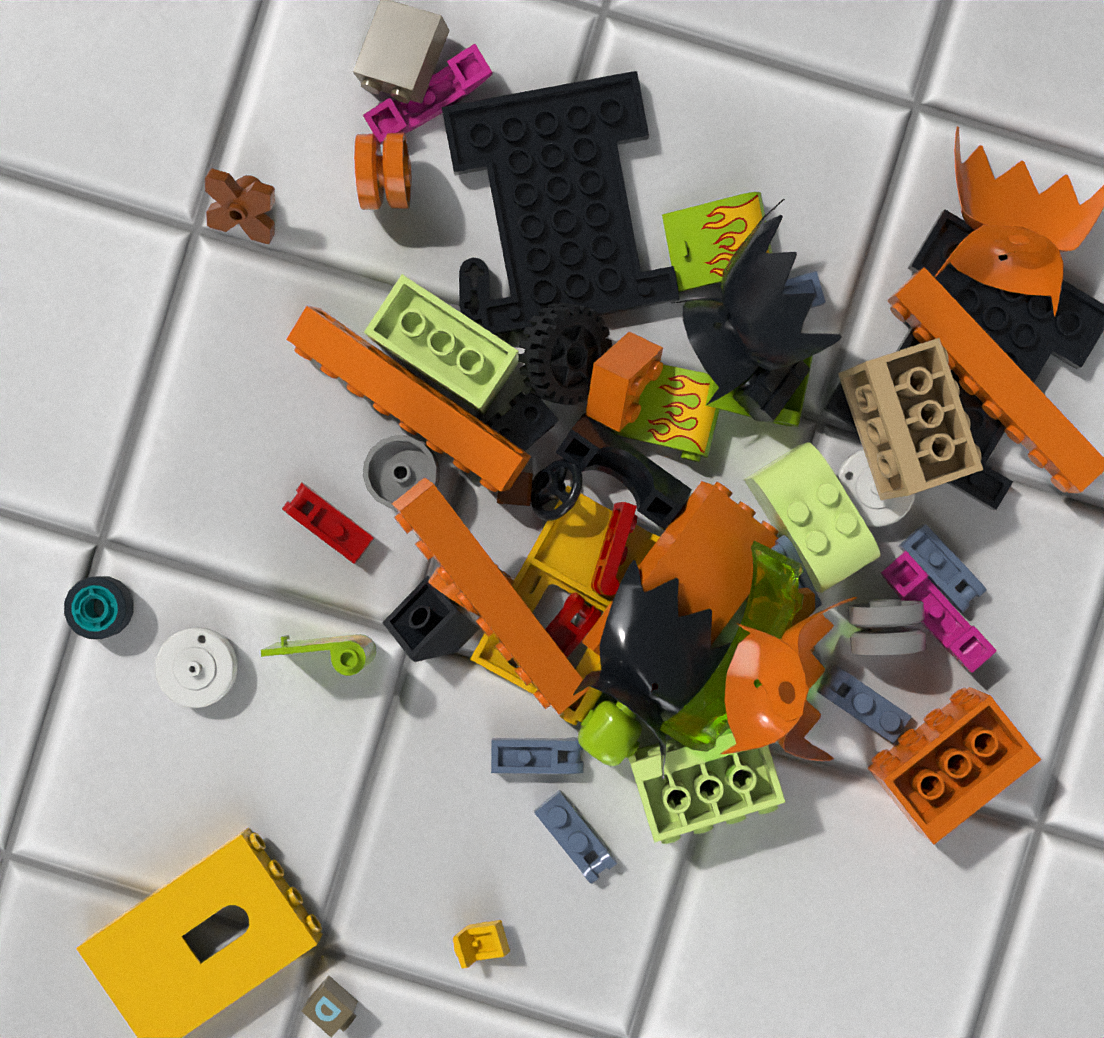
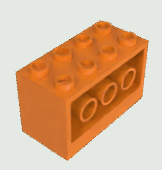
M971 687L956 691L949 698L951 701L941 710L937 708L924 717V723L916 730L909 729L898 738L899 743L889 751L885 749L876 754L872 759L873 764L868 767V770L913 827L933 845L1041 761L1040 757L991 695Z

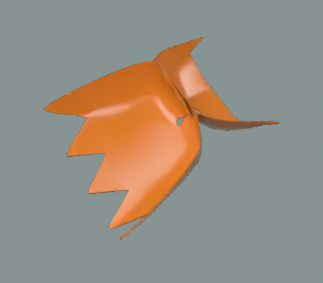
M957 126L954 156L960 209L966 224L975 231L971 232L956 247L935 277L950 262L958 271L980 283L1009 292L1051 296L1055 317L1063 282L1064 263L1060 253L1077 249L1095 225L1104 208V185L1090 199L1080 205L1071 180L1066 174L1047 190L1039 194L1024 161H1020L995 179L982 145H979L965 162H961L959 127ZM1000 255H1007V259L999 260Z
M857 597L841 601L796 623L785 631L781 640L763 631L737 623V625L750 632V634L738 643L727 670L724 702L728 724L736 744L721 754L757 749L777 741L786 752L797 757L815 761H831L834 759L831 755L812 745L804 738L821 718V713L806 700L809 689L825 672V668L813 655L811 649L834 627L824 617L823 613L855 600ZM756 679L762 684L758 688L753 684Z

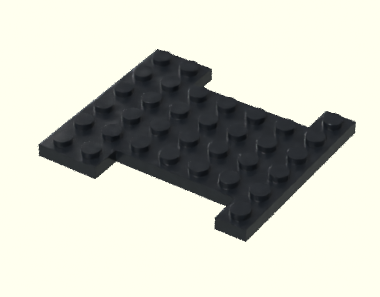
M637 71L442 107L454 175L487 170L511 294V297L478 303L483 328L494 335L525 330V327H533L530 320L533 316H539V310L548 308V305L553 303H569L588 307L599 313V316L679 301L680 296L674 266L641 272L617 145L647 140L649 138Z
M944 209L938 216L908 269L916 273L925 267L1033 383L1051 354L1075 369L1082 368L1104 331V304L1063 280L1058 309L1054 317L1051 296L1009 292L980 283L958 271L950 262L935 277L956 247L971 232L975 231L963 219ZM1006 254L999 256L1001 261L1007 259ZM912 327L908 330L896 352L921 344L913 335L915 330ZM951 370L952 377L959 386V398L963 410L970 419V431L974 443L981 452L983 470L947 483L989 509L997 510L1013 481L985 464L1004 434L1006 427L999 419L991 418L983 410L982 405L984 403L975 394L970 395L959 384L960 378ZM840 381L825 405L824 410L856 428Z

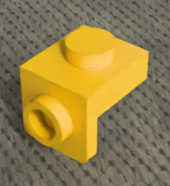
M501 920L469 924L453 937L454 951L462 969L469 968L478 960L505 957L510 952Z

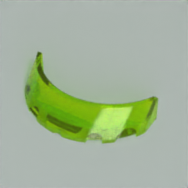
M753 541L751 545L753 557L752 584L747 606L740 624L763 631L781 640L785 631L792 627V620L795 614L802 609L804 595L798 592L799 576L804 573L802 563L759 542ZM739 626L726 655L711 678L682 710L663 722L660 728L662 732L692 750L708 752L716 747L717 738L728 728L730 729L724 702L727 670L738 643L749 635L750 632ZM758 679L753 683L756 688L762 685Z

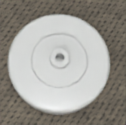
M864 450L849 456L837 471L836 477L867 527H883L897 522L906 515L914 502L916 493L909 496L880 500Z
M203 627L185 629L169 637L161 646L155 662L156 679L163 693L173 702L189 708L206 707L222 699L232 688L238 671L237 657L229 641L220 633Z

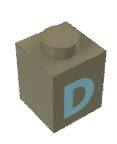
M328 975L307 999L301 1012L332 1038L339 1029L344 1032L356 1018L354 1010L358 1000Z

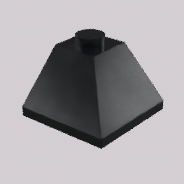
M428 575L382 622L414 662L456 653L480 629L458 603L445 596L428 582L430 579Z

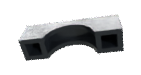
M583 413L555 452L569 463L579 466L582 472L597 470L618 479L632 493L636 501L637 511L663 530L667 528L682 509L692 491L687 485L596 420L586 416V413Z

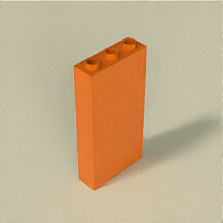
M701 481L682 509L642 560L638 569L644 592L652 590L674 578L679 579L678 617L709 608L712 610V645L766 572L756 555L763 549L769 550L776 545L775 541L778 539L776 536L779 531L765 521L758 522L754 518L756 512L741 501L738 504L730 498L733 493L721 483L716 482L712 485ZM612 602L582 641L584 645L599 656L601 637ZM653 683L652 690L658 689V684Z

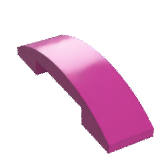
M476 44L471 45L449 59L447 67L432 75L422 104L411 100L409 103H402L396 99L392 100L390 97L363 114L373 134L378 138L380 145L383 144L387 133L406 134L443 113L442 107L455 105L493 74Z
M904 551L880 572L902 601L924 602L925 619L921 623L970 673H973L997 652L975 626H971L927 578L929 575L907 551Z

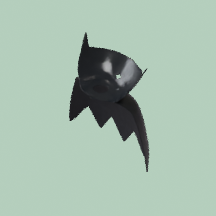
M782 199L760 220L730 259L722 274L720 289L722 298L709 297L670 302L671 304L685 302L683 305V323L690 345L705 371L719 387L707 405L741 385L759 366L766 371H772L797 363L827 349L842 338L840 334L801 333L804 321L814 301L815 293H782L797 253H766L783 216L779 215L766 222L765 220L785 199ZM715 323L722 324L719 330L714 328Z
M633 560L618 587L605 623L600 642L601 670L592 671L586 675L573 695L587 687H593L618 700L647 724L659 740L662 779H664L666 758V728L664 723L680 724L686 722L712 704L725 692L727 670L740 640L711 649L712 610L709 608L678 617L679 579L674 578L652 590L644 592L636 561ZM652 684H658V689L652 690Z

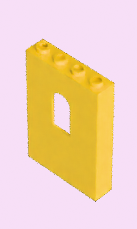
M249 827L95 932L76 948L137 1038L184 1037L315 947L320 941L323 934L321 933L322 927L315 915L308 914L302 905L303 899L299 891L293 886L290 888L283 878L285 874L281 865L275 859H270L264 850L266 845L258 833H252ZM236 905L244 909L249 918L247 931L201 963L183 935L226 906Z

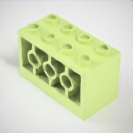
M403 274L364 331L374 343L484 415L519 363V351Z
M728 721L666 740L664 779H662L659 742L637 749L633 756L628 758L654 843L661 841L662 844L672 843L679 840L681 834L694 831V834H701L712 830L714 824L726 821L727 824H734L746 819L745 815L758 811L759 814H766L777 810L779 804L785 803V799L769 746L731 754H721L736 744ZM738 770H743L739 776H733ZM710 779L711 782L707 786L701 785L705 780ZM673 790L679 791L675 796L669 795Z

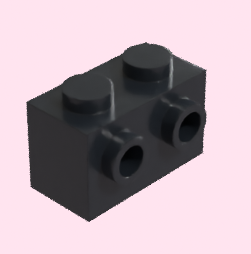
M521 391L508 403L512 407L503 416L499 412L496 413L485 424L523 451H526L559 422V419L538 396L531 392L526 394L524 391Z

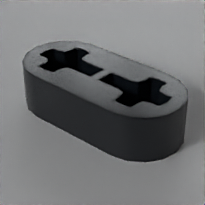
M473 257L465 260L460 266L459 306L462 314L474 322H481L480 309H478V315H472L470 309H465V307L471 304L472 293H477L478 302L490 301V275L486 263L480 258ZM474 265L478 267L480 272H484L483 276H478L477 287H472L470 276H465V273L470 272Z

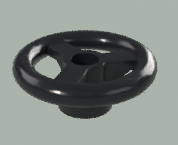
M560 459L552 462L536 474L532 483L531 505L537 517L542 520L553 521L570 511L582 489L583 477L579 466L571 464L565 459ZM567 470H570L573 478L570 493L565 490L566 486L564 483ZM552 499H559L563 502L552 511H546L542 507Z

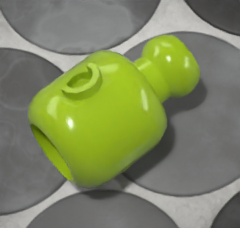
M604 701L594 710L590 709L585 719L580 723L582 727L577 739L580 746L603 764L612 767L620 764L625 757L633 756L640 745L638 739L642 733V726L636 719L637 715L619 701L617 704L611 701Z

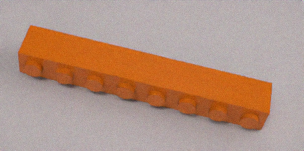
M925 267L916 272L887 300L891 305L890 310L893 315L902 322L906 321L915 330L913 335L920 343L940 338L941 344L945 347L949 356L948 365L950 371L953 370L960 378L959 384L970 395L975 394L984 403L982 405L983 410L991 418L999 419L1006 427L1005 433L1015 443H1021L1029 451V459L1039 468L1044 467L1052 475L1051 482L1056 488L1064 493H1081L1104 472V457Z
M306 306L286 339L296 346L294 351L307 360L311 361L313 358L322 365L320 367L322 372L334 379L340 377L348 383L346 388L350 392L362 398L365 395L374 401L372 406L377 411L386 416L392 414L398 418L401 428L413 435L417 433L427 439L426 445L437 453L443 454L445 452L453 457L452 463L466 473L472 471L481 477L479 482L493 492L510 490L531 458L525 451L321 308Z
M424 477L392 503L398 512L394 519L407 534L413 531L419 538V541L415 543L416 547L427 560L433 557L440 567L435 571L448 586L454 583L459 589L460 593L456 595L457 599L468 612L472 609L480 616L476 620L478 626L488 637L492 634L495 635L499 641L495 647L507 661L513 658L517 663L518 667L514 670L526 686L530 683L535 686L537 691L533 695L545 710L551 706L560 715L590 689L587 687L573 695L583 681L582 677L431 481Z

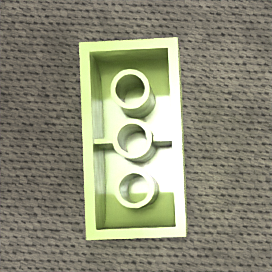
M807 442L796 446L744 479L771 525L779 531L778 536L785 535L794 545L816 592L823 593L881 556L879 547L866 523L825 458L811 443Z

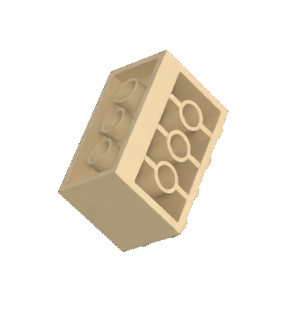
M940 338L866 361L838 373L880 500L909 496L983 470L981 452L974 443L970 431V419L963 410L959 398V386L952 377L948 365L949 356L945 347L942 346Z

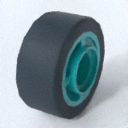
M110 576L88 577L77 582L68 591L64 601V616L69 627L77 635L87 639H105L120 633L129 624L133 615V598L129 589L121 581ZM97 599L101 600L104 604V613L101 616L94 611V603Z

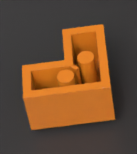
M632 332L624 335L594 362L586 416L618 432L629 422H635L641 411V405H639L641 393L645 386L651 380L655 381L662 372L663 363L660 361L663 347Z

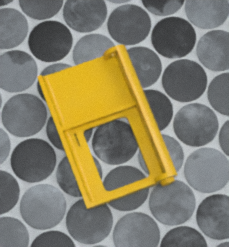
M567 485L565 490L570 493L571 487ZM580 493L576 503L569 512L559 519L546 522L511 585L532 613L546 588L551 584L557 585L571 594L577 592L587 603L602 610L603 613L605 612L616 594L610 596L594 593L591 588V581L612 510ZM559 500L554 509L558 508L563 502ZM637 524L634 531L627 538L625 546L628 547V554L622 566L619 565L616 575L619 584L633 560L639 566L660 538ZM484 633L470 660L532 694L536 692L535 686L532 683L526 686L515 673L516 667L509 664L497 650L495 645L499 641L495 635L492 634L488 637ZM588 647L575 668L582 679L592 671L601 670L600 656ZM589 687L590 689L559 716L576 726L579 721L582 722L590 709L594 708L602 691Z

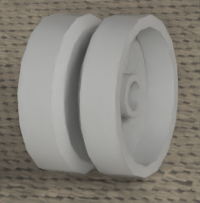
M394 435L380 440L370 449L364 461L363 479L367 491L377 502L388 508H394L392 503L424 477L436 487L439 485L440 467L436 455L426 444L410 436ZM399 466L407 470V475L403 479L398 478L399 473L396 469Z
M886 599L848 606L850 624L856 627L871 628L857 631L850 635L851 652L853 654L898 655L927 650L926 632L919 628L904 627L918 624L925 619L924 602Z

